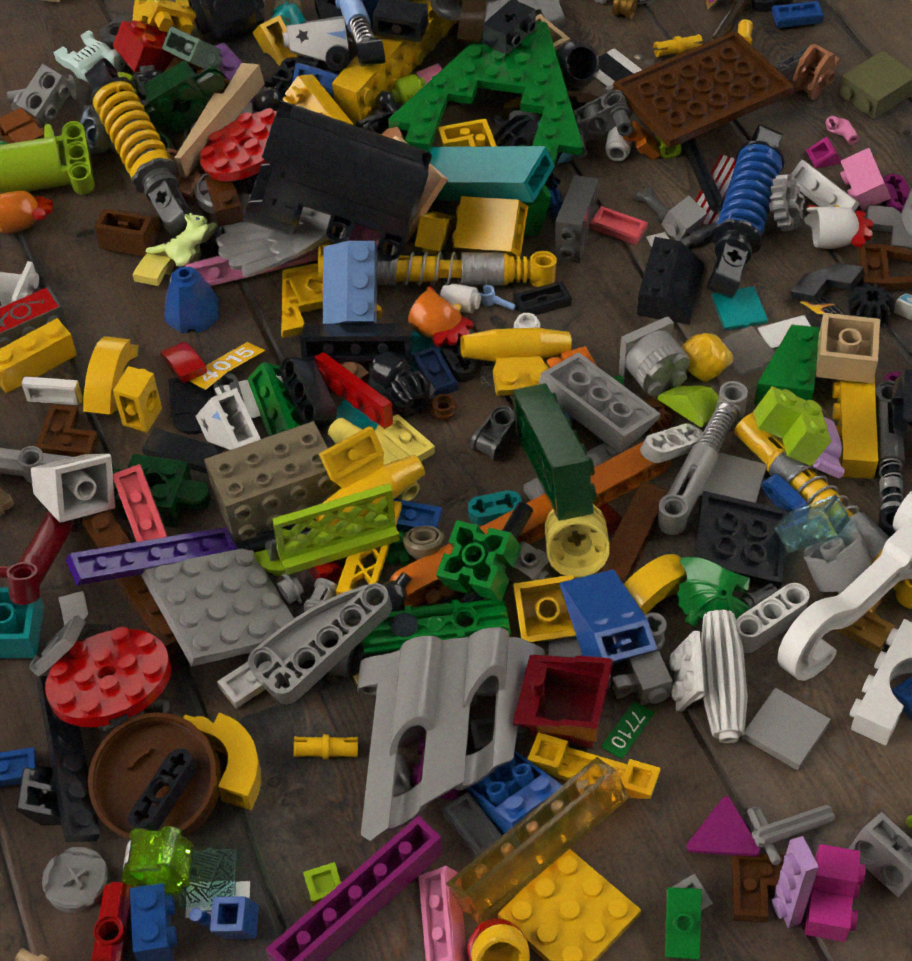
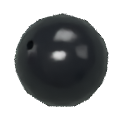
M571 40L564 43L556 51L566 87L580 89L588 86L596 78L599 72L600 60L597 52L591 45L583 41Z

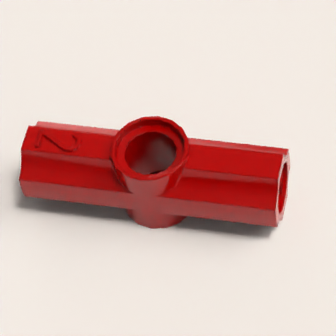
M111 882L104 886L99 919L93 928L95 942L91 961H123L124 952L129 945L130 888H134L133 886L123 882ZM113 931L119 932L114 939L104 940L108 933Z

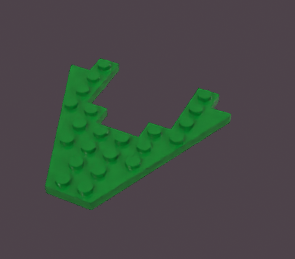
M536 21L537 24L534 32L529 34L507 55L483 44V38L481 44L471 43L437 75L433 76L422 89L388 120L389 128L398 127L400 130L408 131L405 142L430 152L448 101L472 104L478 88L523 94L520 111L542 114L532 146H546L554 165L559 152L576 155L583 154L582 140L546 22Z

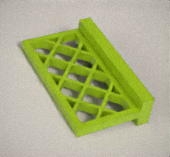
M390 484L272 518L277 541V553L285 575L400 541L395 522L393 493ZM384 497L378 504L371 503L374 499ZM355 506L349 513L343 512L345 508ZM364 509L370 511L364 518L358 516ZM325 515L319 522L313 520L317 516ZM335 518L341 520L336 526L329 525ZM291 524H296L291 530L281 528ZM306 527L312 528L307 535L301 534Z

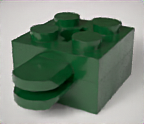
M184 60L145 83L144 89L148 104L144 106V109L149 115L150 122L153 123L155 128L165 123L174 135L197 122L211 99V95L225 86L221 70L215 66H210L196 75Z
M140 454L132 455L127 468L138 464L142 466L164 526L176 528L183 508L203 511L211 503L207 483L192 481L188 462ZM112 468L113 474L122 471L121 469ZM113 480L114 497H116L115 501L122 520H128Z

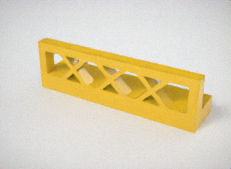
M393 500L395 522L397 525L402 502ZM390 544L348 556L336 589V596L357 588L358 582L362 578H365L368 584L378 583ZM373 554L377 560L376 564L365 569L364 564L367 556Z

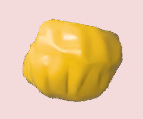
M702 333L694 335L681 346L690 359L687 371L705 383L719 376L733 362L732 352L714 334Z

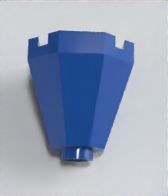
M179 267L171 274L165 297V321L181 334L189 333L188 329H195L196 333L204 332L219 320L218 296L197 270L192 267Z

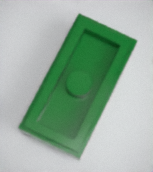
M667 887L664 957L700 959L702 889Z

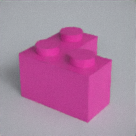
M819 844L815 855L819 868L807 902L804 935L846 942L849 931L856 930L858 910H852L853 899H858L860 885L864 883L866 868L864 864H860L861 851Z

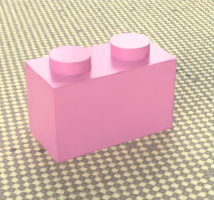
M870 148L841 160L844 171L840 172L845 186L851 185V189L847 190V192L860 203L859 206L862 211L867 210L868 205L876 206L891 199Z

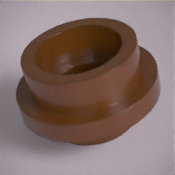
M439 394L430 403V413L438 420L451 419L457 413V403L448 394Z

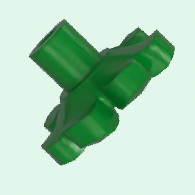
M399 532L400 541L390 544L386 556L388 563L395 564L397 559H399L402 566L409 564V556H412L404 547V532Z

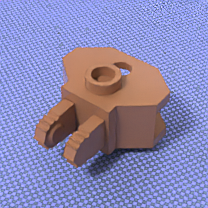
M816 44L810 45L800 58L793 76L792 84L794 85V90L796 92L803 90L808 93L809 99H817L826 86L833 82L836 75L834 71L840 59L835 54Z

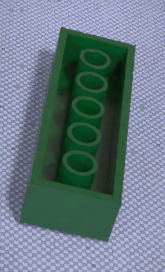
M546 383L513 389L518 439L558 521L594 514L593 502L597 501V493L594 484H591L590 478L591 475L595 474L593 460L591 457H587L584 444H579L577 431H572L571 421L569 417L565 418L563 406L558 405L556 393H551Z

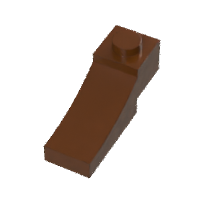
M206 177L207 189L219 227L244 221L241 203L233 181H217L211 179V177Z

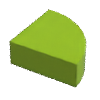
M267 550L253 553L254 558L265 571L273 573L274 576H283L285 572L281 561H270Z

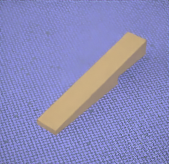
M241 63L224 93L213 94L175 156L181 177L187 178L200 162V152L209 142V135L233 122L265 83L259 64Z

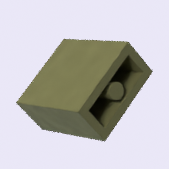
M882 50L842 75L839 95L871 118L876 119L912 96V70Z

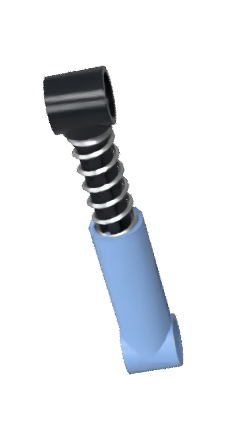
M335 0L337 8H340L348 30L353 34L356 41L360 67L385 63L382 39H375L371 30V21L363 1Z

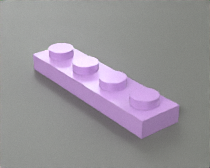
M803 836L789 841L779 881L776 885L775 895L772 899L778 918L784 919L788 928L801 924L819 868Z

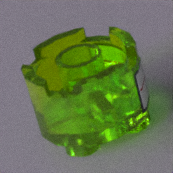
M172 826L163 827L161 831L133 829L130 832L126 845L122 874L123 883L136 887V885L147 886L164 883L168 895L180 894L182 886L189 887L194 853L192 842L186 837L181 836V829Z

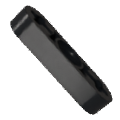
M179 748L167 755L130 811L128 822L138 835L146 837L159 830L196 773L197 762L187 749ZM170 786L167 795L162 798H156L157 792L162 787Z

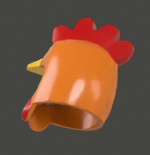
M28 191L1 193V233H18L32 227L37 220L46 219V215L53 212V201L45 199L44 196L33 197Z
M431 286L415 301L408 316V323H412V328L420 335L433 339V343L437 347L443 346L444 343H447L449 346H455L458 343V339H461L463 335L470 334L469 330L473 328V322L461 315V305L451 304L446 301Z

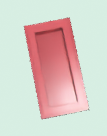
M603 206L599 208L590 222V229L634 245L638 244L648 226V222Z

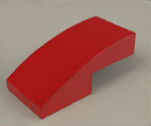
M185 341L160 352L172 373L175 372L182 383L207 373L206 365Z

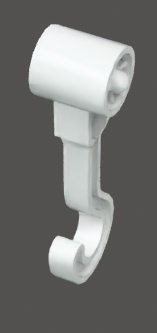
M912 491L904 498L894 516L893 528L896 532L886 541L881 556L839 595L818 600L806 608L785 634L779 647L777 660L779 665L796 679L806 681L815 677L835 658L837 650L822 639L826 633L852 625L899 581L912 579Z

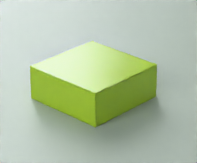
M335 862L303 872L313 907L341 883Z

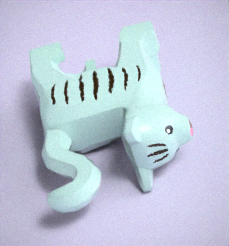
M90 30L80 35L87 47L81 49L78 53L72 51L70 54H67V48L63 46L53 52L58 63L65 68L71 69L77 78L83 79L85 82L88 81L84 74L102 58L110 61L117 72H120L125 67V60L116 49L112 50L105 43L95 40Z

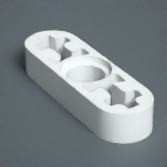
M682 424L648 435L640 448V452L647 460L661 463L689 453L692 446L698 443L703 432L695 425Z

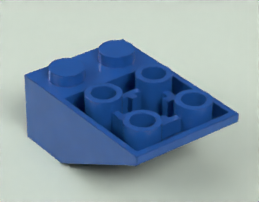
M614 569L559 583L583 656L613 659L612 665L629 661L630 658L657 650L647 618Z
M514 751V758L511 762L497 767L486 778L464 789L471 794L500 833L522 852L574 816L564 786L517 751Z

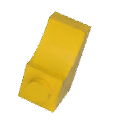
M280 15L260 24L252 32L263 53H268L278 66L281 65L284 59L298 57V55L290 53L289 47L284 46L283 33L287 32V27Z
M437 211L420 215L415 246L421 247L422 252H427L428 254H437V251L440 252L446 249L449 235L456 226L457 216Z

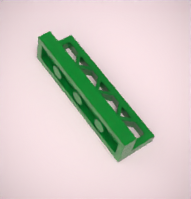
M262 362L247 380L268 436L304 425L284 382L276 377V375L281 376L280 366ZM292 417L295 418V419L299 422V424H297V423L292 419Z

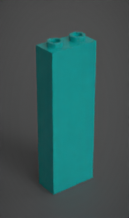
M546 146L431 147L430 149L432 155L430 164L448 178L434 201H460L461 196L517 199L522 202H534L555 167Z

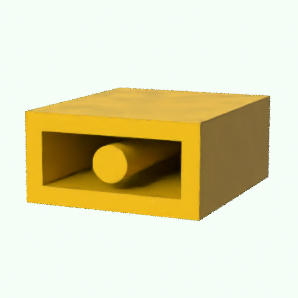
M461 196L460 204L456 210L457 226L452 235L453 248L461 253L503 252L509 256L521 257L528 206L517 199Z

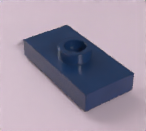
M437 346L412 354V361L417 370L425 374L433 383V388L435 389L433 393L435 396L458 390V383Z

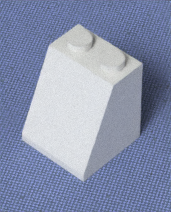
M84 454L31 467L33 494L59 523L115 508L112 459L110 454Z

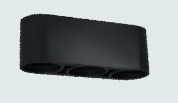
M285 357L280 365V375L302 423L307 424L314 421L315 425L330 426L336 420L337 409L316 363L309 358Z

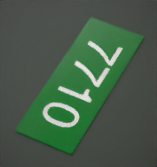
M633 701L600 747L623 759L655 712Z

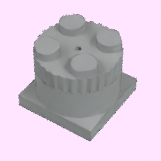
M669 316L621 337L620 376H623V379L633 376L644 391L654 397L672 386H680L687 379L685 373L690 364L689 356L672 336L674 322Z

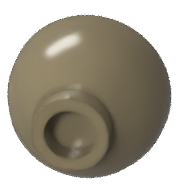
M418 526L412 528L404 535V547L413 558L419 560L424 556L436 553L443 547L444 534L441 530L432 526Z

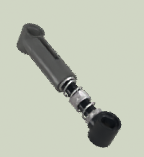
M887 380L880 382L875 390L878 442L877 469L881 476L879 484L880 496L882 497L878 527L891 537L896 532L893 528L894 516L901 505V500L904 498L902 495L903 476L899 471L905 467L904 436H900L893 428L894 405L891 403V398L894 392L895 381Z

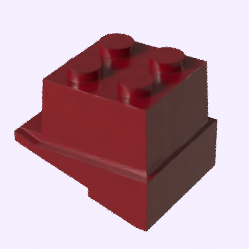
M530 654L513 725L529 727L530 736L536 737L539 732L567 740L568 744L593 749L594 741H597L612 674L613 659L577 655L574 658Z

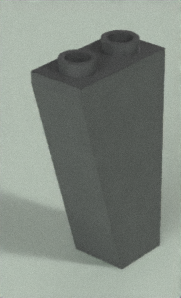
M574 175L556 218L555 256L557 259L574 262L581 261L590 229V222L598 201L599 179Z

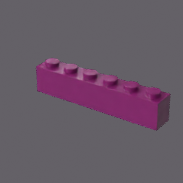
M418 815L266 948L269 961H324L442 855L441 836Z

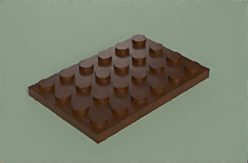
M735 30L613 82V91L620 90L633 112L668 148H671L792 95L794 85Z

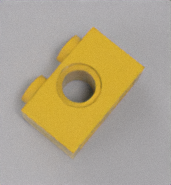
M128 366L113 389L122 425L148 433L162 410L154 373L146 369Z

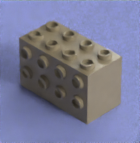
M314 421L204 459L214 499L236 545L241 539L244 541L255 537L259 533L274 530L272 518L322 504L341 488L330 480L319 456V453L328 448Z

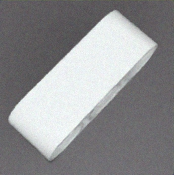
M790 583L742 614L736 620L744 653H752L790 628L792 623L807 608L810 595L805 586L799 583ZM743 632H748V633H751L752 635H747V634H744Z

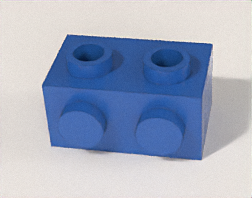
M164 883L130 888L132 942L136 960L174 961L173 947L178 946L176 927L171 926V915H175L173 894H167Z

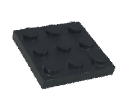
M703 491L700 500L693 557L716 562L731 572L750 578L751 583L763 586L772 583L773 587L775 586L777 589H780L783 583L789 510Z

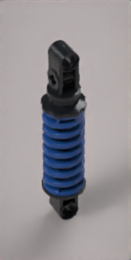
M762 124L757 126L751 141L743 144L737 152L734 171L717 225L713 230V242L717 259L708 281L707 289L729 299H732L738 290L744 264L761 247L762 234L768 218L767 215L770 211L771 186H774L772 180L780 175L785 164L784 155L778 148L783 134Z

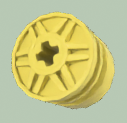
M594 504V514L558 521L552 509L545 521L547 558L551 566L562 575L574 574V578H580L595 574L605 565L609 557V538L606 520L602 511Z

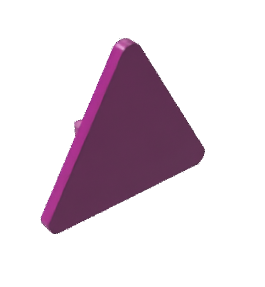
M728 796L720 800L686 845V850L689 853L753 857L760 855L759 846L755 844L752 834Z

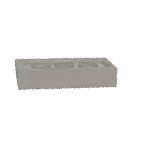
M579 352L541 373L539 384L546 383L551 393H556L558 405H562L569 415L618 453L640 438L660 417L658 411Z

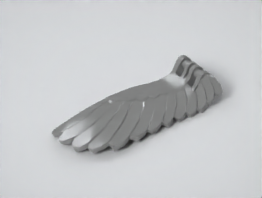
M303 207L296 231L290 235H285L247 221L223 226L225 234L216 239L219 246V255L229 260V267L233 270H242L243 276L250 277L301 256L329 240L326 235V229L330 215Z

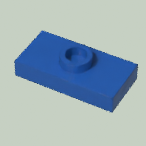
M818 1L772 6L771 13L777 28L823 23L824 14Z

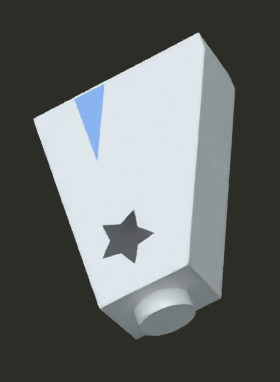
M344 19L288 25L287 32L283 33L284 46L289 47L291 54L301 55L304 58H313L314 61L321 60L324 64H326V52L332 45L341 44L348 49ZM338 53L334 54L333 61L340 63L342 56Z
M237 388L212 397L196 415V419L207 442L232 450L261 440Z

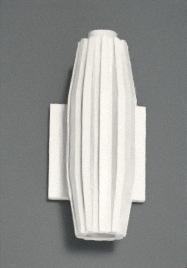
M714 610L704 614L701 641L700 631H693L671 653L669 664L670 669L674 671V683L671 694L672 699L676 700V711L679 712L685 710L692 702L703 698L712 736L719 738L721 743H735L745 733L748 694L744 648L734 613L726 610Z

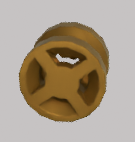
M614 0L612 14L616 16L622 14L626 18L632 19L638 0Z

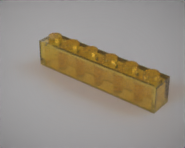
M596 757L450 879L446 884L461 910L480 925L630 798L617 771Z

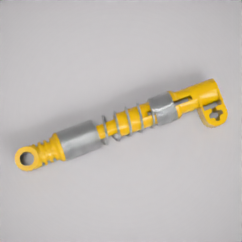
M330 240L318 246V281H323L324 247L337 244ZM548 251L535 252L529 259H527V256H523V259H520V256H516V259H514V256H509L503 252H462L461 260H457L456 254L453 252L451 260H443L441 252L438 253V256H429L427 252L424 253V256H415L414 252H411L410 255L400 254L397 259L388 261L381 258L377 252V285L394 286L395 282H403L406 286L408 282H417L420 286L422 282H430L434 286L438 278H443L444 284L449 285L451 278H457L458 284L465 286H507L514 279H516L517 283H520V279L523 280V283H526L527 279H529L533 286L541 287L555 283L557 258Z
M754 412L745 416L737 424L734 434L767 465V471L771 476L773 474L781 476L804 498L809 509L811 508L816 513L815 519L827 518L826 529L836 526L839 530H858L873 563L881 556L884 545L890 537L864 512H859L857 506H849V498L843 495L840 496L836 486H829L826 476H819L818 469L814 468L813 465L810 466L788 457L782 438L758 429ZM842 498H845L847 501L846 507L842 504ZM855 508L857 513L853 515L848 509ZM904 579L893 586V589L896 591L895 595L898 602L904 607L912 609V579Z

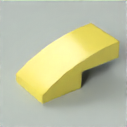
M166 252L156 255L147 253L133 273L134 282L159 286L164 275H170L176 263Z

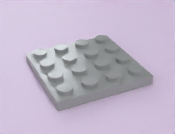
M242 548L186 559L181 562L145 569L141 575L191 667L251 653L270 635L294 619L266 571L254 558L253 550Z

